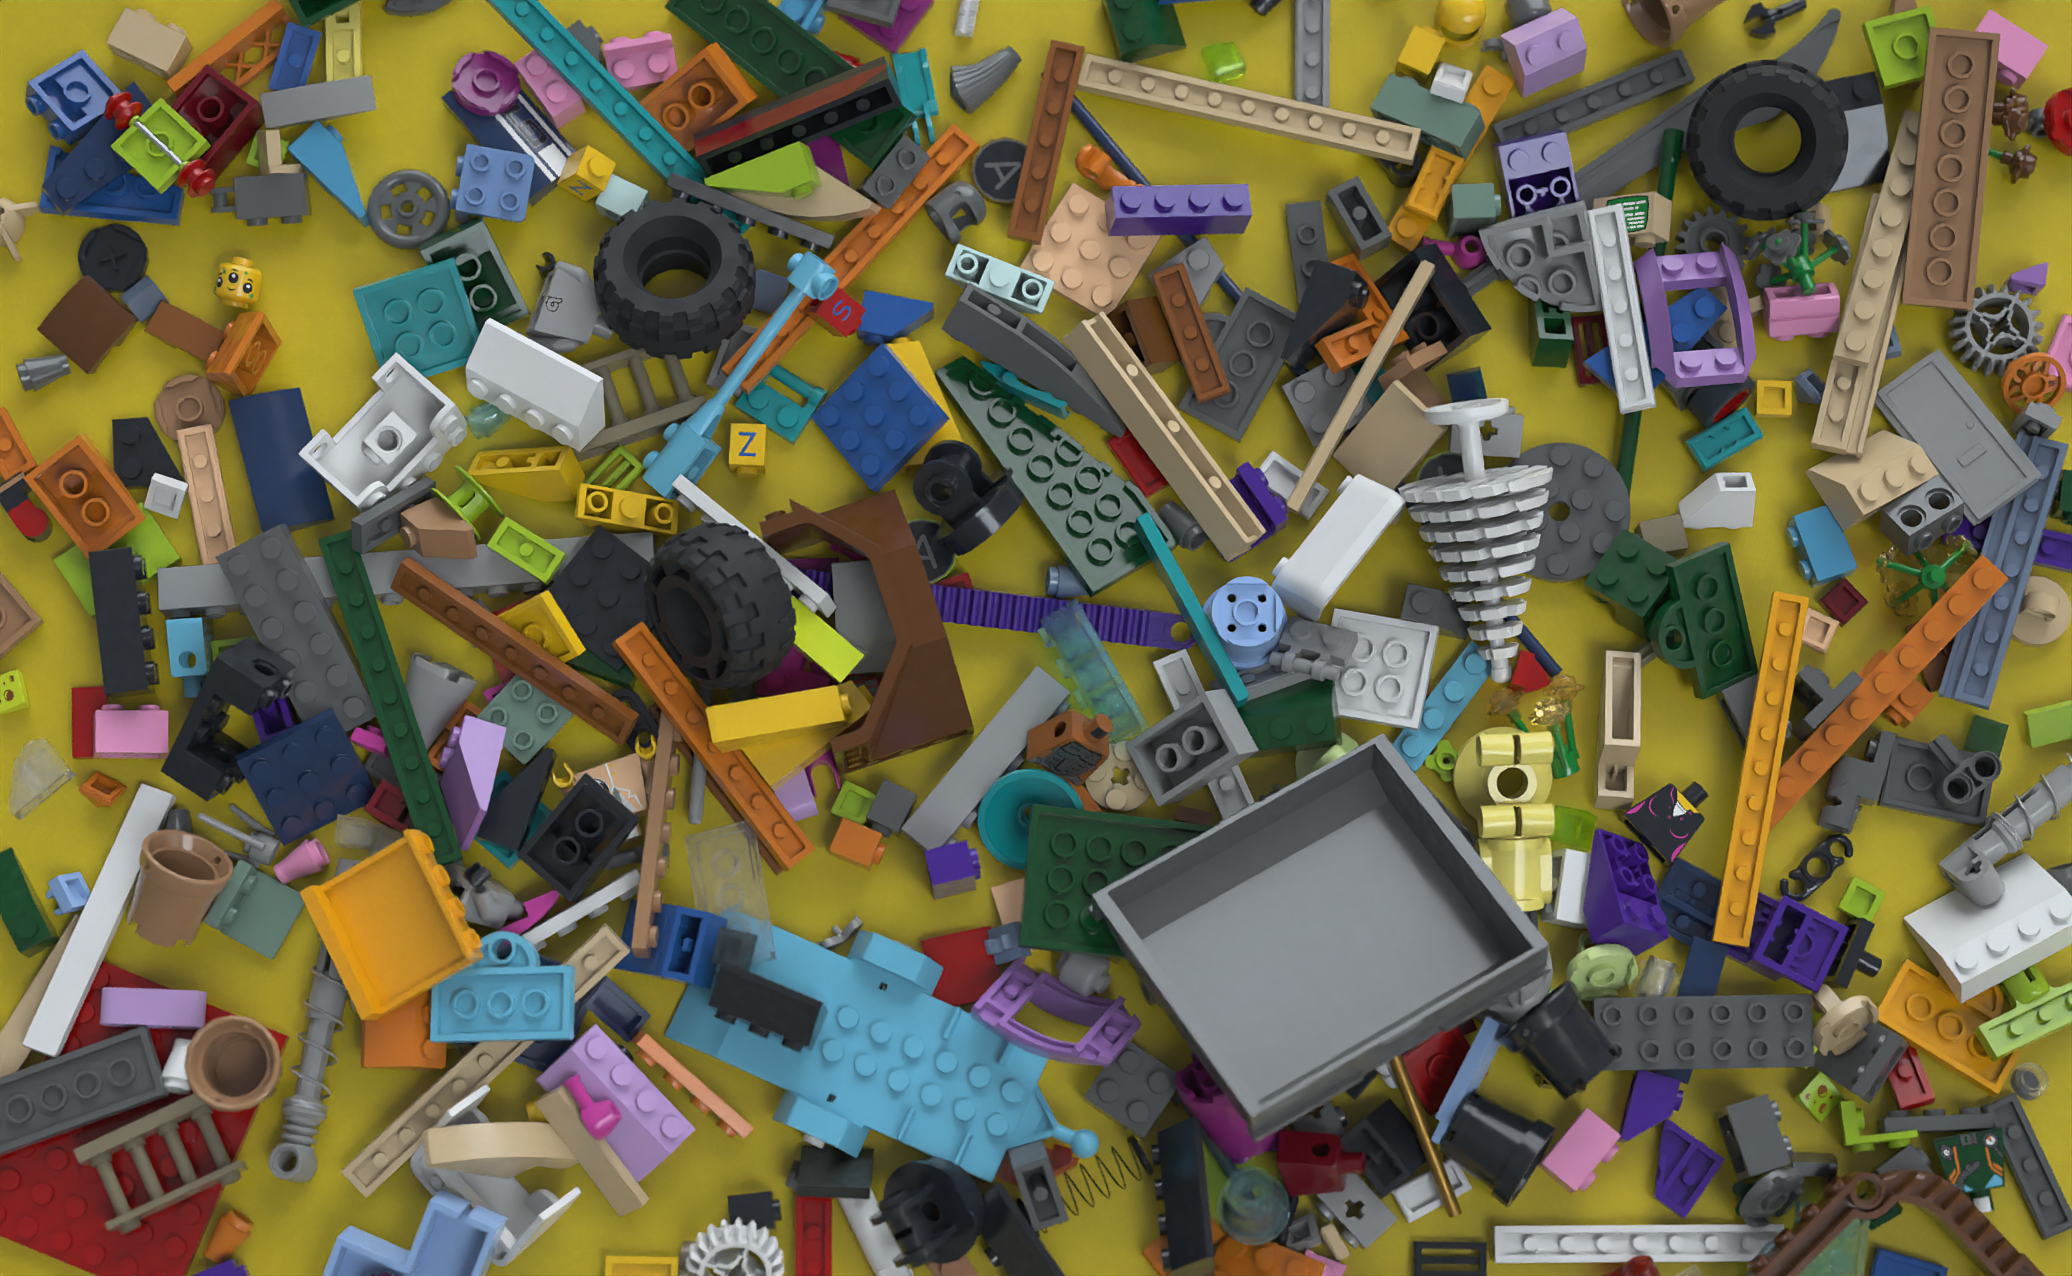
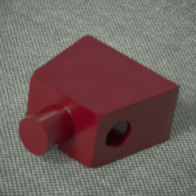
M1280 1130L1276 1163L1290 1196L1342 1192L1346 1188L1347 1174L1365 1173V1153L1345 1152L1340 1136L1328 1133Z

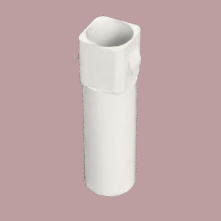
M872 1189L870 1199L837 1198L873 1273L877 1276H914L912 1269H908L907 1265L899 1268L895 1267L892 1260L901 1253V1250L887 1224L884 1222L873 1226L869 1220L872 1215L879 1211L878 1202Z

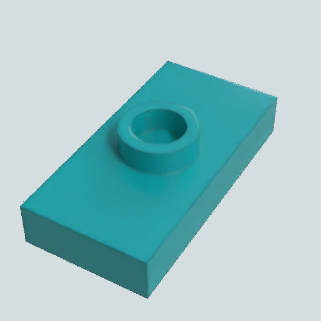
M1744 407L1685 442V445L1704 473L1761 440L1764 435L1747 408Z

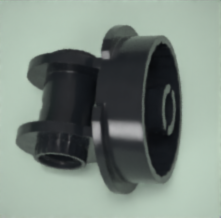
M945 440L931 447L924 459L923 466L918 470L914 478L913 491L918 503L925 510L943 518L937 534L933 537V541L936 544L945 542L957 556H961L970 552L993 535L1014 514L1025 496L1010 478L1013 475V470L1010 467H1006L988 477L982 470V462L976 451L961 441Z
M928 1158L905 1163L890 1175L885 1185L883 1200L877 1203L879 1211L869 1218L873 1226L885 1222L898 1244L901 1253L892 1260L895 1267L899 1268L910 1264L911 1268L915 1269L928 1262L939 1264L951 1263L966 1255L972 1249L977 1235L983 1227L985 1207L979 1188L966 1171L951 1161L942 1158Z

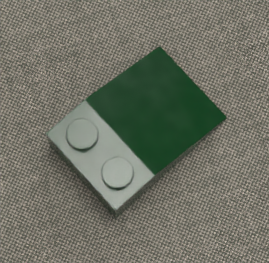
M482 216L466 221L419 245L420 253L427 266L454 257L480 333L489 318L506 326L530 314Z

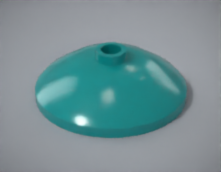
M1040 769L1017 770L999 778L984 794L978 811V829L988 851L1003 864L1024 871L1030 814L1025 810L1031 807L1032 804L1084 810L1078 793L1066 780L1052 772Z

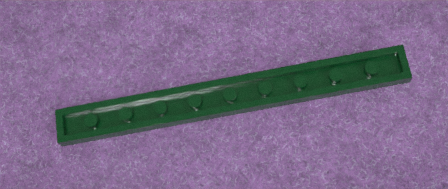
M349 529L319 539L318 542L415 830H421L422 833H426L431 839L435 849L432 853L438 865L440 864L444 867L464 860L361 554L352 550V531Z

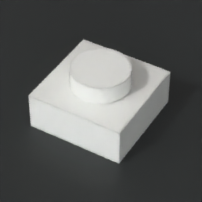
M154 473L143 508L178 519L189 484Z

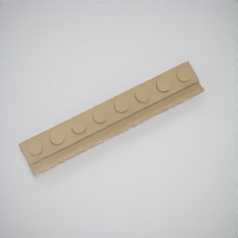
M1872 193L1835 348L1880 194ZM1908 229L1868 368L1835 361L1832 356L1811 448L1842 455L1847 453L1856 455V458H1862L1902 292Z

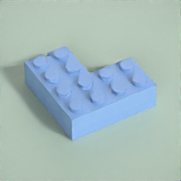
M441 1189L429 1201L410 1251L350 1225L337 1237L323 1276H371L372 1274L379 1275L385 1271H389L396 1276H485L508 1218L480 1205L471 1210L469 1209L471 1201Z

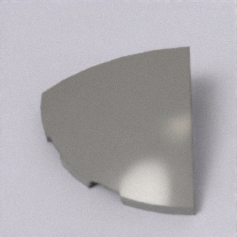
M1585 200L1526 214L1479 229L1482 244L1494 267L1497 270H1501L1513 282L1514 288L1526 297L1536 302L1541 298L1542 301L1556 305L1563 311L1594 312L1603 310Z

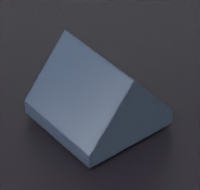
M148 275L120 296L141 323L154 314L161 301L169 303L168 299Z

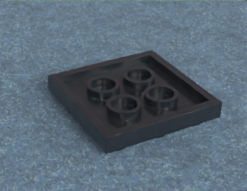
M599 525L548 590L585 649L619 674L626 663L612 646V643L641 621L644 622L650 632L655 628L651 617L648 616L646 608L647 596L644 592V578L648 575L646 568L649 562Z

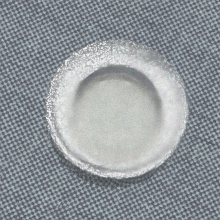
M2026 1062L2021 1064L2010 1076V1084L2013 1091L2022 1099L2035 1100L2048 1089L2049 1081L2047 1074L2035 1063Z

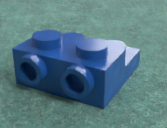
M82 49L27 83L25 103L34 116L41 114L47 120L48 130L55 140L60 141L64 139L71 146L84 138L104 115L107 100L112 95L122 92Z

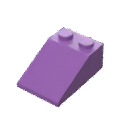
M465 715L460 728L453 726L447 747L443 748L438 762V767L443 769L440 780L442 792L460 849L468 851L487 812L506 732L505 727Z

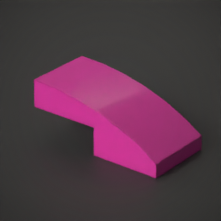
M555 889L523 903L528 917L495 931H508L518 935L524 933L553 907L560 897L558 891Z

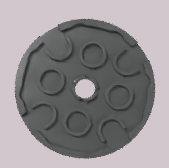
M1549 443L1529 449L1522 453L1520 458H1515L1508 464V468L1529 465L1530 468L1535 465L1547 466V468L1552 467L1553 474L1551 481L1537 486V488H1546L1545 491L1549 490L1547 502L1539 507L1527 510V512L1532 510L1543 511L1544 516L1541 525L1532 530L1519 531H1527V534L1532 532L1541 534L1537 548L1519 553L1526 554V557L1532 554L1536 556L1534 568L1524 572V574L1538 580L1554 583L1580 580V578L1591 574L1622 530H1629L1631 510L1627 488L1618 471L1607 459L1584 446L1571 443ZM1564 503L1570 509V514L1564 521H1555L1550 516V509L1556 504Z

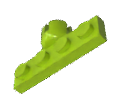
M2036 964L1999 983L2000 988L2012 1006V1010L1978 1026L1974 1033L1992 1062L2071 1025L2072 982L2054 988L2048 984Z

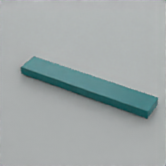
M1148 512L1137 517L1134 529L1221 688L1226 689L1236 709L1244 706L1249 693L1154 520Z

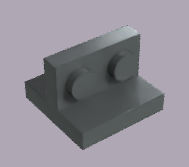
M1807 664L1795 677L1793 695L1810 713L1791 732L1800 741L1804 739L1863 679L1853 670L1832 689L1828 685L1830 683L1829 678L1816 667L1812 669Z

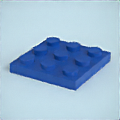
M883 343L811 416L813 421L868 487L875 492H879L950 419L891 348Z

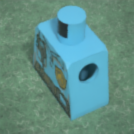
M201 617L166 620L171 675L177 678L183 677L184 698H196L205 681L204 676L208 675L213 664L211 641H214L213 619ZM194 653L197 662L194 667H190L188 660Z

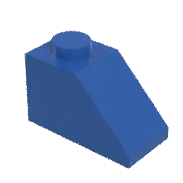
M865 290L862 307L866 311L861 316L862 323L857 329L858 339H862L864 344L872 347H878L881 343L891 344L893 339L905 337L933 319L934 303Z

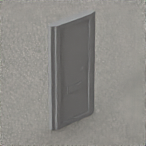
M1940 349L1926 356L1877 392L1876 407L1902 438L1917 443L1922 447L1939 473L1938 476L1965 502L1963 514L1973 527L2043 477Z

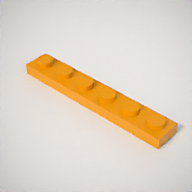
M1487 64L1464 102H1468L1480 110L1485 128L1465 162L1463 161L1453 184L1459 179L1516 83L1515 80ZM1412 188L1388 226L1392 234L1390 243L1408 254L1417 248L1432 223L1404 210Z

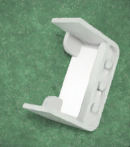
M1360 474L1354 479L1349 475L1345 478L1336 491L1340 496L1290 560L1283 557L1271 573L1276 577L1271 588L1278 594L1282 604L1302 619L1319 622L1323 608L1390 523L1395 525L1399 521L1405 507L1406 499L1396 491Z
M486 1084L448 1110L434 1128L489 1123L487 1117L477 1109V1106L491 1089ZM424 1142L413 1154L410 1161L414 1175L433 1197L443 1189L471 1201L469 1207L471 1210L480 1205L508 1218L491 1260L497 1266H505L514 1260L551 1227L581 1194L579 1188L576 1187L560 1200L554 1193L545 1189H538L530 1196L514 1176L506 1179L427 1167Z

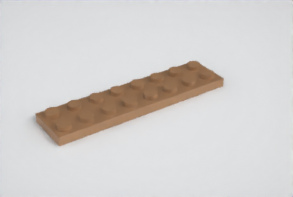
M1930 27L1928 30L1901 305L1961 311L1973 310L2000 33Z

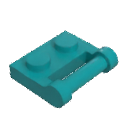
M777 364L748 395L743 392L736 402L735 408L757 423L766 424L768 430L794 445L811 421V416L825 400L828 392L819 386L817 388L811 386ZM772 376L808 399L805 407L802 408L766 385L765 383L768 378Z

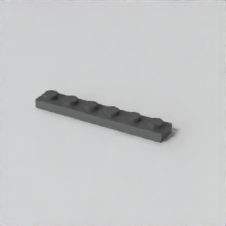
M1679 49L1494 124L1491 130L1497 143L1557 129L1570 134L1688 86L1694 82L1695 77L1682 50Z

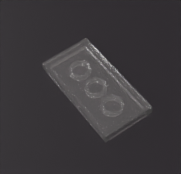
M745 820L686 836L685 841L696 910L711 912L728 919L714 975L718 974L722 960L743 968L776 959L756 833Z

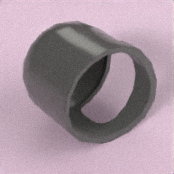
M964 181L950 184L924 203L929 217L952 246L962 240L960 234L962 230L971 225L978 226L986 217V204L981 194L971 184ZM960 209L965 211L966 215L952 219Z

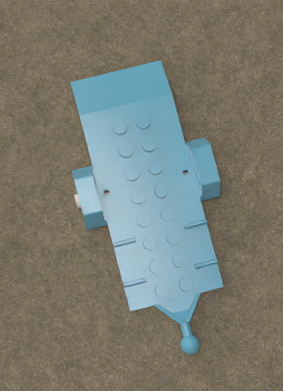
M725 906L721 917L728 919L711 989L688 985L665 1034V1037L784 1089L785 1092L772 1118L773 1121L801 1131L805 1134L802 1140L822 1149L824 1143L855 1158L858 1157L870 1129L929 1156L951 1161L967 1173L992 1184L1008 1150L1051 1137L1069 1144L1072 1152L1080 1158L1093 1156L1099 1148L1098 1137L1093 1131L1088 1129L1073 1131L1057 1123L1037 1085L1048 1059L1031 1054L1010 1044L970 1017V1013L963 1011L960 1007H954L932 997V993L944 968L926 955L915 951L912 947L897 940L892 941L874 932L859 930L847 958L779 927ZM722 960L824 1003L829 1012L812 1051L802 1048L801 1053H797L780 1045L783 1039L769 1034L768 1039H764L748 1032V1024L736 1020L735 1024L731 1025L714 1017L716 1011L710 1008L709 1002Z

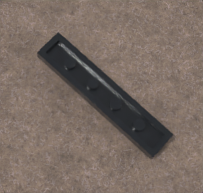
M670 172L665 186L672 188L671 196L687 198L689 202L691 196L713 206L720 215L724 209L736 213L735 220L748 226L755 227L756 222L769 226L767 233L784 240L788 239L789 234L802 239L800 246L819 253L821 247L830 249L834 235Z

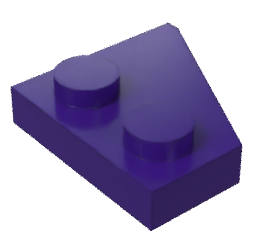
M1666 1119L1662 1124L1653 1199L1680 1218L1685 1219L1725 1159L1672 1121Z

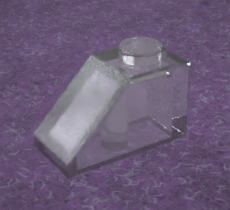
M43 737L39 741L34 739L24 745L20 750L21 755L14 760L8 810L19 820L23 819L76 776L75 772L53 745Z

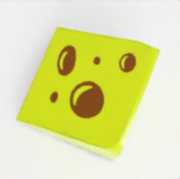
M16 669L0 675V715L30 707L23 673Z

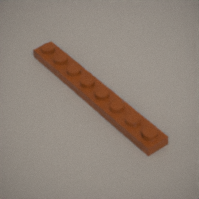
M407 557L400 563L390 587L392 590L620 746L628 740L640 714L410 557Z

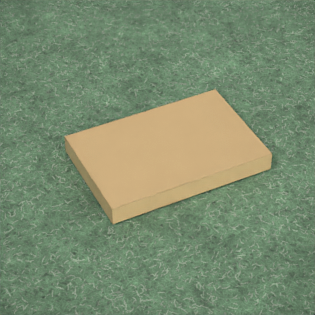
M1399 380L1392 382L1332 456L1354 477L1360 474L1395 491L1448 427L1446 425L1428 424L1424 419L1423 410L1428 408Z

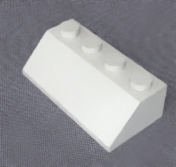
M491 318L485 322L465 367L467 391L474 397L483 399L498 407L505 414L513 415L526 422L531 428L539 429L555 438L559 443L568 445L580 452L605 427L603 378Z

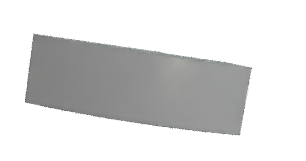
M369 75L260 94L266 129H283L306 123H315L317 120L323 122L377 110L372 79Z

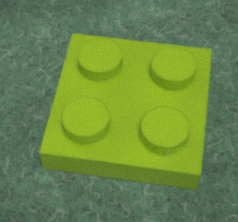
M1930 5L1863 23L1862 30L1882 90L1923 80L1928 30L1930 27L1937 28Z

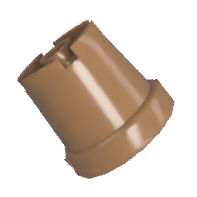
M1621 0L1629 20L1637 31L1649 43L1659 48L1672 46L1682 38L1688 27L1715 7L1727 1L1632 0V3L1629 4V0Z
M167 829L152 832L142 842L139 857L141 869L132 903L127 913V922L130 925L133 919L138 924L136 933L154 944L174 947L177 940L187 939L184 946H188L196 939L198 931L216 896L227 887L232 878L233 863L227 853L215 843L199 835L181 830Z
M234 1015L214 1019L198 1030L187 1048L184 1064L188 1085L198 1099L220 1111L235 1112L262 1104L274 1095L278 1089L276 1087L279 1084L280 1077L283 1074L279 1047L268 1029L251 1018Z

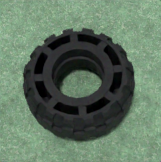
M1757 60L1731 68L1705 89L1696 102L1689 119L1686 149L1694 178L1703 192L1714 203L1742 218L1756 221H1775L1794 216V213L1808 210L1829 193L1845 165L1848 153L1849 131L1847 119L1840 101L1822 78L1809 69L1795 63L1782 60ZM1762 107H1775L1787 112L1796 121L1801 134V145L1796 158L1784 169L1771 173L1758 172L1746 166L1739 158L1734 143L1735 132L1742 118L1749 112Z
M672 198V202L659 203L658 199L646 202L643 209L637 212L631 209L617 220V227H611L599 243L600 250L598 256L594 258L593 267L597 304L610 330L613 329L616 334H619L622 342L636 351L643 348L649 356L664 359L665 355H676L677 360L692 358V353L699 351L707 354L721 346L722 339L730 340L743 326V320L746 318V315L751 313L755 301L756 273L752 249L748 239H744L741 235L740 227L725 214L719 216L718 210L711 205L701 201L698 205L691 204L687 201V198ZM674 269L695 272L706 280V283L697 292L687 297L676 299L656 296L644 288L656 275Z
M706 522L672 537L664 542L663 546L657 549L654 557L650 559L646 568L648 575L644 578V592L647 596L646 608L648 616L651 617L654 624V632L659 642L663 643L669 657L683 670V673L694 682L699 681L701 686L712 690L717 688L720 690H727L729 688L736 690L772 673L782 665V660L790 653V648L794 645L796 631L794 630L797 622L796 611L792 606L791 591L788 583H785L780 573V567L775 559L769 556L766 552V547L757 538H752L749 536L748 531L736 525Z

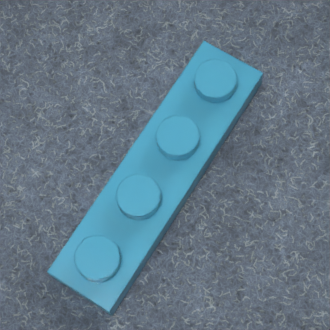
M1473 641L1468 644L1426 699L1419 731L1404 729L1392 744L1414 773L1417 772L1426 757L1430 755L1491 674V659L1482 660L1477 650L1480 646Z

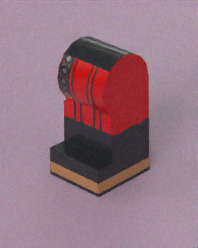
M21 471L0 485V503L24 537L31 542L40 543L50 537L53 525L46 513L40 508L35 507L27 494L33 490L24 480L25 474Z

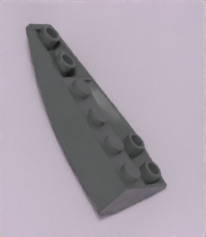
M970 282L967 284L941 329L950 334L953 339L963 342L978 351L986 359L993 360L1014 373L1016 377L1022 378L1039 388L1040 391L1050 392L1055 399L1067 402V406L1073 412L1085 416L1098 424L1104 431L1112 433L1119 438L1123 436L1127 426L1074 354L1065 345L1026 316Z

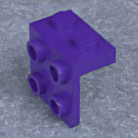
M1249 461L1238 467L1235 477L1229 481L1267 531L1250 546V550H1252L1286 527L1288 520L1286 514L1289 511L1278 495L1273 498L1266 487L1269 485V482L1259 467L1253 469ZM1211 541V543L1213 544V546L1215 547V549L1218 551V553L1220 554V556L1222 557V559H1223L1225 562H1227V561L1225 560V558L1222 556V554L1220 553V551L1217 549V547L1214 545V543ZM1247 552L1241 554L1240 556H1238V557L1232 559L1231 561H1229V562H1227V563H1232L1233 561H1235L1236 559L1240 558L1241 556H1243V555L1246 554Z

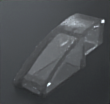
M338 814L334 843L339 848L369 850V858L405 837L404 834L382 824Z

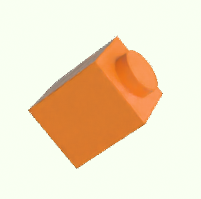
M842 818L829 852L833 857L870 871L873 863L880 864L887 845L882 844V833Z

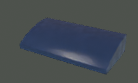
M282 389L228 401L262 533L286 523L289 531L293 532L335 520L325 480L298 454L313 439L301 389Z

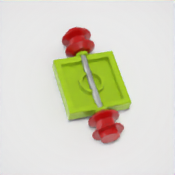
M129 92L116 93L107 100L105 104V118L109 121L115 120V127L118 130L127 129L111 145L112 149L162 195L176 180L180 188L188 187V195L191 198L203 197L213 189L215 185V172L212 169L204 170V161L198 159L211 145L161 97L142 116L143 105L140 102L132 103V95Z

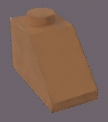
M438 497L429 499L400 513L402 528H400L401 539L408 548L412 547L422 557L471 560L478 557L473 528Z

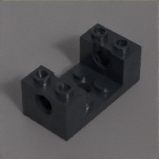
M247 637L216 656L161 768V772L207 802L218 794H226L233 784H241L245 780V776L239 768L235 756L249 748L222 732L230 718L227 711L230 705H233L251 716L258 712L261 707L265 710L268 709L277 698L283 699L291 690L294 682L290 678L296 666L251 637Z

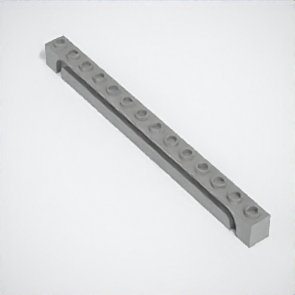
M653 532L613 534L648 562L654 557L656 545ZM590 536L545 540L567 556L548 585H545L488 549L487 544L476 545L478 557L472 560L422 557L414 549L361 554L375 599L376 601H382V605H400L403 603L405 598L390 587L400 563L407 557H410L470 599L474 598L473 594L487 593L488 597L493 598L506 597L509 595V591L523 590L525 595H536L544 592V589L550 588ZM305 557L304 559L330 609H332V604H339L324 557ZM220 564L157 568L159 611L165 617H169L170 620L191 618V615L205 614V618L218 619L226 617V612L239 611L240 615L246 616Z

